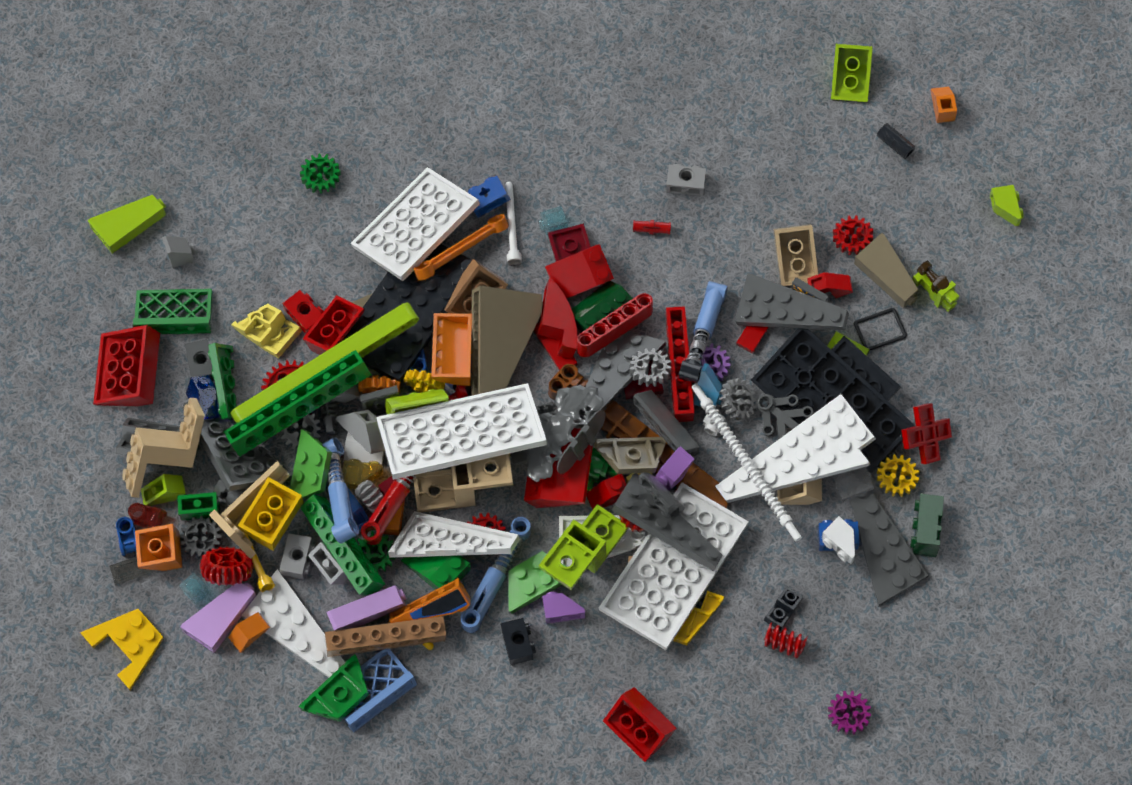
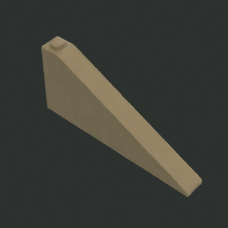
M479 286L472 290V396L507 387L542 313V294Z

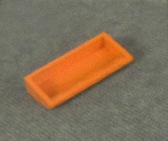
M434 313L431 379L448 384L470 386L472 314Z

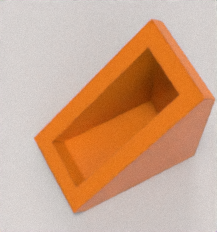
M257 612L238 623L228 638L241 653L265 633L270 626L261 614Z

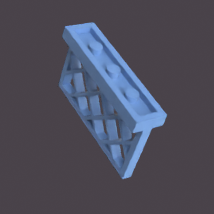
M390 649L380 651L360 666L364 680L373 681L372 690H368V693L371 694L370 700L368 702H360L352 714L343 718L353 733L417 685L414 676L410 671L408 672ZM386 654L391 657L390 665L380 664L381 658ZM376 668L374 677L364 676L365 670ZM379 668L389 669L388 678L378 677ZM393 669L401 670L404 673L399 678H391ZM377 681L387 682L386 688L384 690H376Z

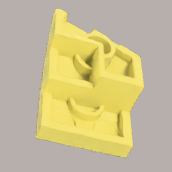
M269 304L247 314L248 317L238 323L235 321L231 324L234 329L278 359L302 332L300 326L286 320L281 310Z

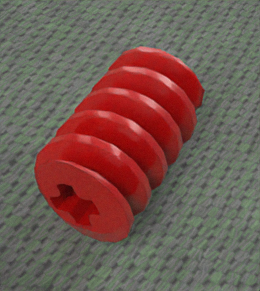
M771 622L764 638L765 647L772 643V650H776L779 646L780 653L787 649V655L790 656L794 652V657L797 659L804 650L808 636L802 640V634L800 633L795 638L793 630L787 635V628L779 632V625L772 629Z

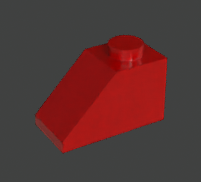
M622 474L603 480L586 494L592 510L597 504L604 508L617 502L627 485Z

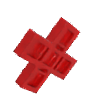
M933 403L915 406L913 410L916 426L901 430L904 449L919 447L921 464L940 461L938 441L952 438L950 418L935 421Z

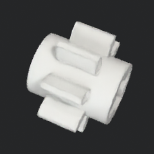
M707 414L703 420L704 430L712 436H717L718 432L720 433L721 431L717 430L718 426H714L715 422H712V418H709V414Z

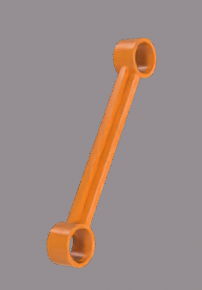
M499 214L491 217L487 221L488 224L431 260L423 261L418 267H414L417 279L425 280L435 274V270L493 233H500L506 230L509 224L505 215Z

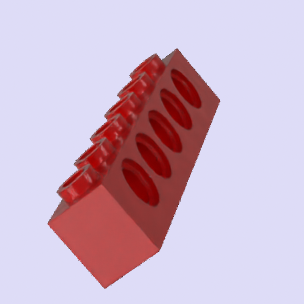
M685 306L666 307L665 318L669 360H671L670 378L673 414L678 422H689L694 420L692 382L678 379L682 361H685L689 355Z

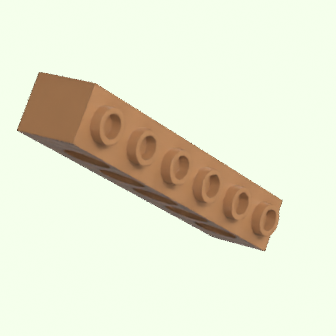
M443 616L325 632L327 657L420 645L429 642H442L446 639Z

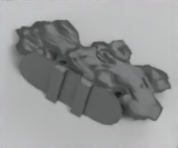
M577 385L571 388L559 389L555 399L558 413L551 415L548 412L539 416L547 445L510 453L512 463L524 464L527 462V476L538 482L540 479L551 477L553 473L552 465L556 460H559L557 471L560 474L566 473L577 460L581 461L585 456L583 451L588 445L593 446L596 442L595 436L602 428L606 417L603 410L597 411L604 405L603 399L597 395L598 387L589 386L585 388L582 385ZM587 406L591 408L589 412L586 409ZM581 409H583L586 414L583 417L585 418V420H583L579 416V411ZM592 411H597L590 417ZM577 419L581 421L580 423H575ZM583 424L584 426L575 438L572 437V429L577 425ZM568 442H571L570 445L566 448V450L562 453V451L560 450L561 447L566 445ZM550 454H554L556 456L554 458H551Z

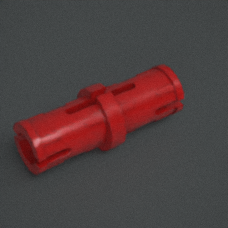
M633 220V232H649L651 235L653 233L670 234L671 222Z

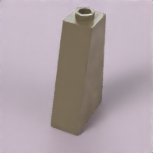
M881 233L855 257L854 264L902 308L907 305L911 306L917 300L918 288L886 236Z

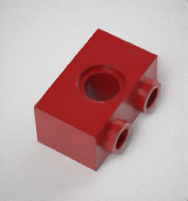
M299 290L282 304L285 312L306 334L324 311L319 306L317 308L314 306V301L309 294H304ZM304 310L310 311L308 314H301Z

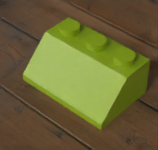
M430 389L427 392H413L404 396H392L386 399L385 409L388 415L446 402L449 398L443 389Z

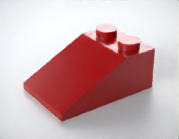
M600 244L545 266L549 278L557 283L566 298L614 279Z

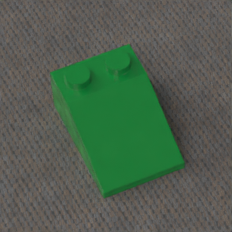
M461 555L404 557L401 560L434 590L458 578L461 581L471 570L470 563Z

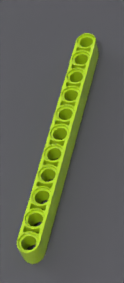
M410 303L401 304L231 411V416L236 423L240 422L354 350L358 352L361 358L415 325L419 321V317Z

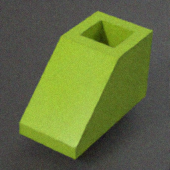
M1014 185L992 188L990 200L993 212L1014 226H1020L1024 214L1023 209L1019 208V192L1015 191Z

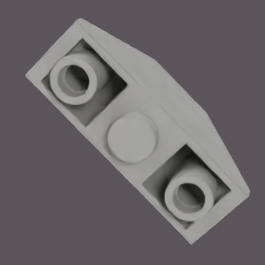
M369 410L336 417V420L367 452L373 454L385 451L377 418Z

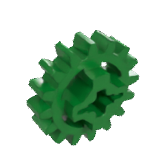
M371 531V536L368 537H373L375 535L374 532ZM385 535L377 545H369L364 539H357L362 551L363 549L365 550L367 558L378 574L379 569L385 572L386 565L392 566L390 560H395L396 557H389V553L386 556L383 552L385 547L389 551L394 544L393 540L388 541V535ZM378 550V553H379V554H376V553H373V554H372L371 551L376 552V551Z

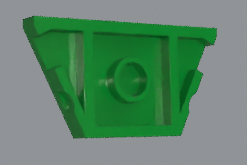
M354 654L299 705L300 710L340 722L363 701L369 693L357 656Z

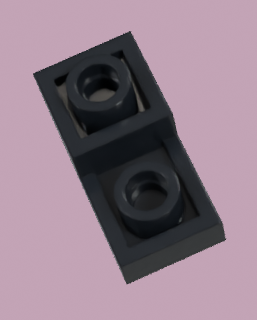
M787 586L765 616L764 621L768 624L772 622L774 628L779 625V631H781L803 599V596Z

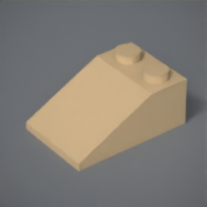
M812 225L773 229L781 285H792L795 278L808 283L807 278L818 275Z

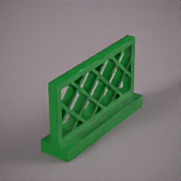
M212 289L137 290L133 327L148 325L160 334L211 333ZM182 295H187L189 299L182 304L178 298ZM200 295H208L203 303L196 299ZM141 296L152 298L146 304L141 302ZM162 296H169L171 298L165 304L159 301ZM194 301L198 307L190 311L187 306ZM156 302L161 307L153 312L149 307ZM175 302L179 307L172 312L168 306ZM201 309L207 313L206 317H197L195 314ZM145 310L151 314L147 318H139L140 314ZM163 310L170 314L166 318L157 316ZM182 310L188 313L186 317H178L177 314Z

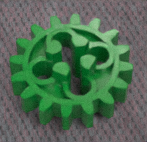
M319 153L318 158L311 155L312 160L305 159L306 165H301L300 177H302L301 181L302 184H305L306 189L312 187L313 193L319 190L320 194H322L323 189L329 192L330 186L336 187L335 182L340 181L339 176L341 172L339 164L335 163L334 158L329 160L328 154L323 158L321 153ZM322 173H324V177H325L326 179H329V180H327V181L324 180V179H323V176H322Z

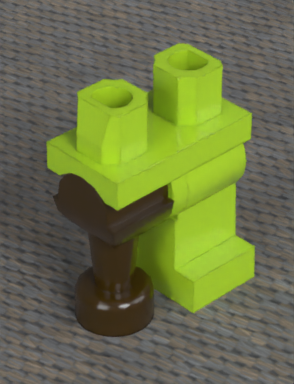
M928 260L921 264L917 269L918 273L913 276V282L916 287L920 284L937 308L942 305L949 312L957 305L956 301L960 297L954 290L956 284L953 281L949 283L945 275L938 276L932 270V264Z

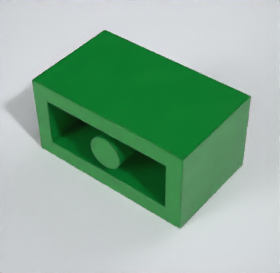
M216 492L177 496L178 515L182 521L193 520L194 517L195 519H200V516H203L204 519L211 518L209 514L214 509L220 514V500Z

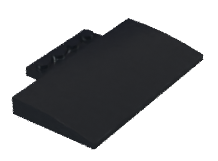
M798 328L751 379L765 394H769L773 398L788 397L792 394L796 395L799 399V404L796 407H790L789 405L779 406L784 411L803 409L805 406H810L814 413H816L841 394L875 437L873 442L860 450L870 465L850 471L861 482L865 481L880 466V463L884 462L886 457H889L903 442L901 430L915 426L889 402L901 386L845 336L830 349L809 329ZM791 398L789 402L794 404L796 399ZM805 410L804 414L810 415L811 410ZM804 417L792 418L798 424L806 420Z

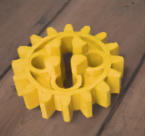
M411 369L406 371L404 383H407L406 385L411 386V389H414L416 392H427L430 389H445V383L431 379L432 373H427V371L423 370L419 372L416 369L414 371Z
M894 454L892 460L886 457L885 463H880V468L877 469V474L879 475L877 476V481H882L879 487H885L886 494L891 491L893 497L896 493H899L900 497H902L904 491L910 494V488H916L915 483H918L919 477H917L919 470H914L916 463L910 464L911 458L904 460V456L901 455L900 459H898ZM897 465H902L898 481L899 486L895 487L893 484L898 468ZM889 471L890 475H886L885 472ZM905 476H909L911 479L906 480Z

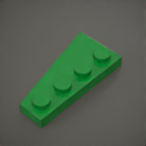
M212 343L208 345V356L212 363V376L216 385L215 394L219 402L218 412L221 419L234 420L231 416V411L237 407L236 395L232 393V389L235 386V378L231 375V369L234 368V360L230 359L233 346Z

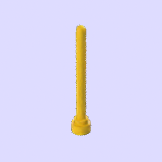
M237 526V528L249 539V536ZM255 554L251 559L259 577L257 585L261 592L270 591L275 587L272 578L265 574L259 558Z

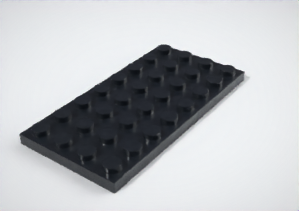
M440 244L424 261L431 260L447 250L448 247ZM460 254L436 269L435 274L425 280H418L414 271L404 281L387 272L363 306L365 309L364 313L343 340L401 304L410 303L419 317V321L362 357L367 367L401 383L406 371L410 370L422 350L433 337L434 313H448L445 311V308L463 272L472 259Z

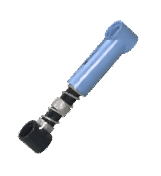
M711 281L708 282L704 301L693 331L695 336L693 337L687 359L682 361L678 379L698 383L702 369L700 360L703 358L702 355L707 346L706 341L712 337L728 286Z

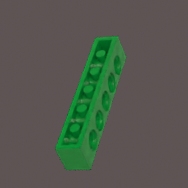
M312 495L300 508L359 595L369 596L378 592L385 583L354 538L342 544L335 539L332 534L334 521L331 504L326 497Z

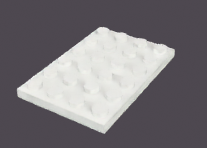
M427 167L351 242V245L373 262L404 281L414 271L413 268L418 267L474 211L480 202L474 196Z

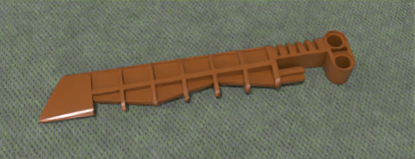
M566 364L550 380L548 395L551 399L555 400L557 391L553 390V387L557 386L561 389L577 385L586 387L588 380H584V376L578 372L575 365ZM571 373L573 374V377L568 378L565 376V374ZM612 400L604 410L606 417L601 430L608 433L606 435L607 439L612 436L617 438L660 437L616 401ZM667 442L657 466L656 475L674 453V450ZM693 462L684 478L675 487L678 489L680 484L684 483L727 508L728 503L715 487L719 482Z

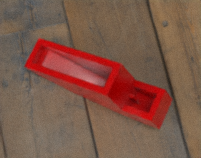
M549 278L544 288L543 309L540 315L538 335L558 339L557 356L572 359L577 349L575 318L564 293L557 283Z

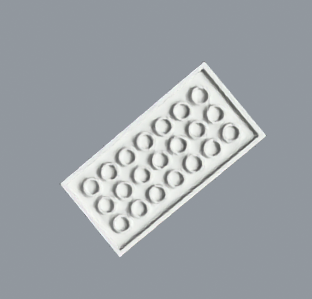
M528 383L376 417L393 480L547 445Z
M681 483L674 493V496L685 508L680 515L723 555L715 570L708 569L648 533L599 607L601 612L664 650L668 649L749 523V521L684 483Z

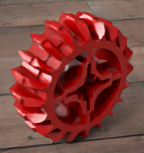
M235 547L213 548L202 555L200 563L201 574L205 581H210L211 584L216 583L218 586L242 584V581H247L251 577L253 569L252 559L241 548L236 549Z

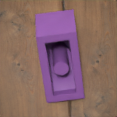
M680 446L660 468L656 478L670 491L684 478L694 458Z
M549 592L542 596L546 624L585 618V609L563 593Z

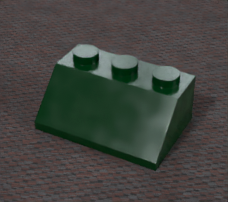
M613 281L606 282L572 308L576 327L581 332L585 331L633 298L621 285Z

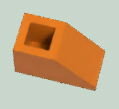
M950 87L932 88L930 91L936 122L955 121L957 107L954 93Z

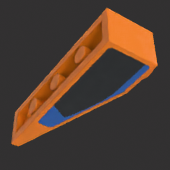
M458 578L391 612L389 622L396 623L463 612L470 606V596Z

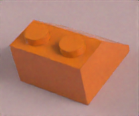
M173 524L135 531L137 565L139 569L167 571L182 568L180 533Z

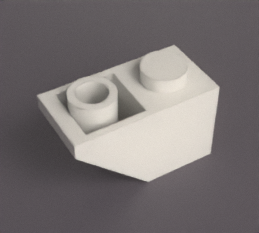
M838 516L823 532V543L829 549L833 548L842 561L852 564L855 557L854 529Z

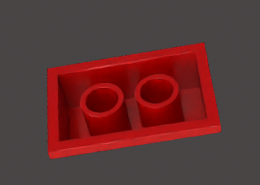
M336 295L303 337L304 342L312 352L318 355L323 354L343 340L365 309Z
M635 687L623 693L603 719V722L644 762L660 749L677 729Z

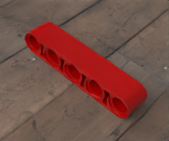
M646 293L639 294L577 336V353L581 357H590L649 318L653 313L652 296Z

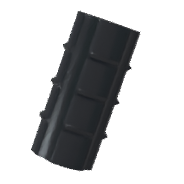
M888 123L884 124L877 133V137L904 159L915 149V145Z

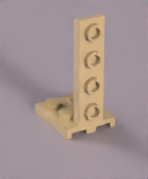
M278 461L221 514L215 509L209 514L250 559L256 554L251 548L253 543L237 526L268 477L280 484L289 478L290 474Z

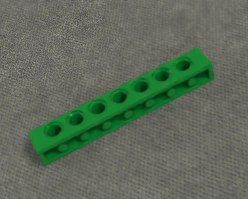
M354 350L223 432L240 457L371 376V373L358 352Z

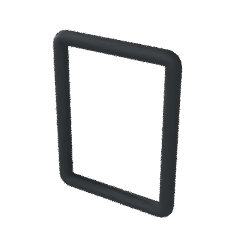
M890 308L854 321V327L862 345L870 350L907 337L895 308ZM893 312L903 335L867 347L858 323Z

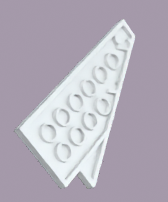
M840 394L751 459L750 462H754L753 466L757 467L756 471H760L759 475H763V479L766 480L765 484H769L768 488L775 491L869 466V461L860 450L873 442L875 437ZM744 466L715 486L727 503L762 494V492H759V488L756 487V483H753V479H750V474H747L748 470H744Z

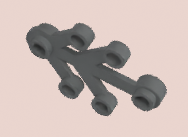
M762 394L756 400L757 409L763 413L764 426L762 432L765 436L770 437L774 434L770 412L777 417L779 437L777 440L786 435L785 424L791 429L799 425L791 418L804 417L807 419L814 414V411L810 406H805L803 409L781 411L776 407L781 405L796 407L799 404V399L793 394L783 398H773L769 394ZM791 398L796 399L794 404L789 402ZM764 401L769 402L767 407L762 406ZM805 410H811L810 415H805L804 412ZM766 428H772L770 433H765Z

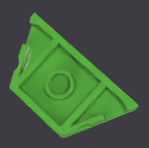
M301 430L290 485V489L301 494L304 499L325 491L332 452L327 447H323L322 443L318 439H314L310 432L306 430Z
M541 551L508 570V606L511 614L563 585L539 569L538 565L547 555L545 552Z

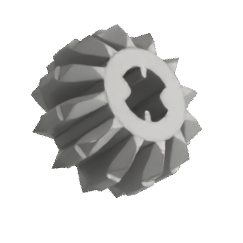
M369 480L362 482L355 489L356 496L371 513L375 511L384 497L375 484Z

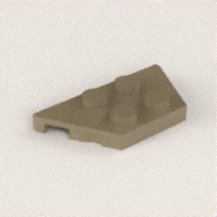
M663 437L596 439L593 446L617 474L655 473L666 441Z

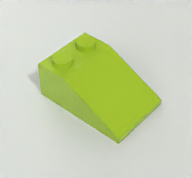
M836 44L831 99L868 102L872 46Z

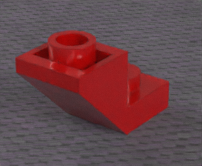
M824 272L807 278L809 285L822 293L831 292L835 298L853 293L851 277L849 275Z

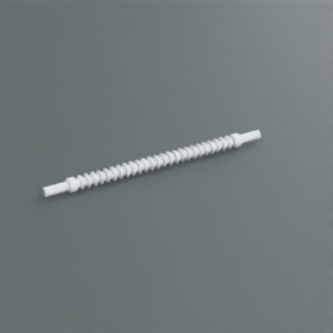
M698 383L694 384L692 389L701 401V407L706 409V413H709L708 417L712 418V422H715L714 426H718L717 430L721 431V435H724L723 439H727L726 443L730 444L729 448H733L732 452H735V457H738V461H741L744 470H748L747 474H750V479H753V483H756L759 492H762L763 497L765 496V501H768V505H771V510H775L774 514H777L780 524L787 528L795 542L799 541L802 537L793 525L791 516L787 515L786 510L784 511V506H780L781 502H777L778 498L774 497L775 493H771L772 489L768 488L769 484H765L766 480L763 479V475H759L760 471H756L757 467L753 466L754 462H750L751 458L748 457V453H744L745 449H742V444H739V440H736L733 431H730L731 428L727 427L728 423L724 422L725 419L721 418L722 415L718 414L719 410L715 409L716 406L713 405L711 398H707Z

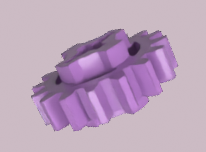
M711 343L710 347L706 346L705 352L702 355L703 358L700 360L703 368L705 363L709 364L713 360V364L709 366L716 377L722 382L723 375L727 376L728 369H730V364L728 363L730 362V357L726 356V350L720 351L721 346L713 348V343Z

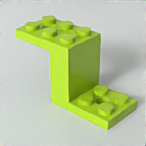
M597 504L583 524L573 519L538 565L539 569L572 590L587 569L594 574L597 572L629 527L625 528L626 524L621 523L620 519ZM599 527H604L607 529V533L600 536L596 530ZM564 558H569L572 560V564L564 567L561 561Z

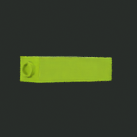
M152 194L92 217L87 221L93 232L113 254L166 216L164 210L166 206L160 198L156 199Z

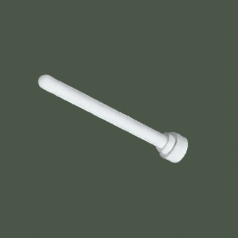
M506 182L505 189L511 199L506 202L510 244L507 263L509 265H517L522 263V254L517 250L513 184Z

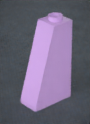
M246 582L244 584L236 583L234 586L232 585L180 626L182 631L215 653L240 620L243 612L256 597L255 589Z
M392 586L327 612L334 631L358 628L405 606L404 600L407 598L403 589L399 590L397 586Z

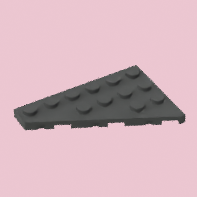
M202 400L198 401L205 415L199 440L228 491L249 488L277 461L290 474L286 481L292 480L293 472L284 467V463L281 460L275 458L272 453L262 446H256L239 457L223 432L232 427L233 424L229 421L226 423L218 417V413L209 408ZM186 402V403L183 404V407H182L183 411H184L185 405H186V404L188 405V402Z

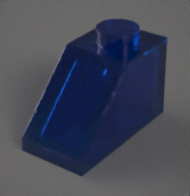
M209 375L191 377L186 390L188 399L197 398L205 415L204 420L218 418L216 387Z

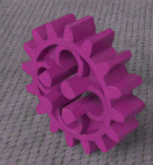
M843 691L842 697L836 694V701L831 699L830 704L832 706L828 707V712L831 714L828 715V719H833L831 726L837 725L838 732L844 729L845 735H847L848 731L851 730L854 735L856 734V729L862 732L863 725H868L869 721L867 719L871 718V714L868 711H870L871 706H865L868 700H861V693L854 696V691H851L850 695ZM844 701L850 702L849 710L853 712L852 720L855 722L854 725L848 722L850 716L849 713H846L847 705L843 703ZM861 708L863 712L859 713L855 709ZM840 712L844 715L843 717H838L836 713Z

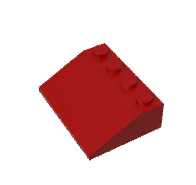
M148 325L101 334L94 405L143 406L153 404L160 333Z
M573 428L571 431L572 437L575 438L581 429ZM568 442L566 445L561 447L560 450L562 451V453L566 450V448L570 445L571 442ZM588 445L583 451L585 456L582 460H577L564 474H560L557 471L559 460H556L552 465L553 473L551 477L540 479L536 482L527 476L524 501L535 508L585 504L593 446ZM550 454L551 458H554L556 456L554 454Z

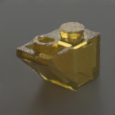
M358 459L344 460L342 471L344 483H346L349 489H356L358 485L366 480L373 482L384 474L383 464L377 461L366 463Z

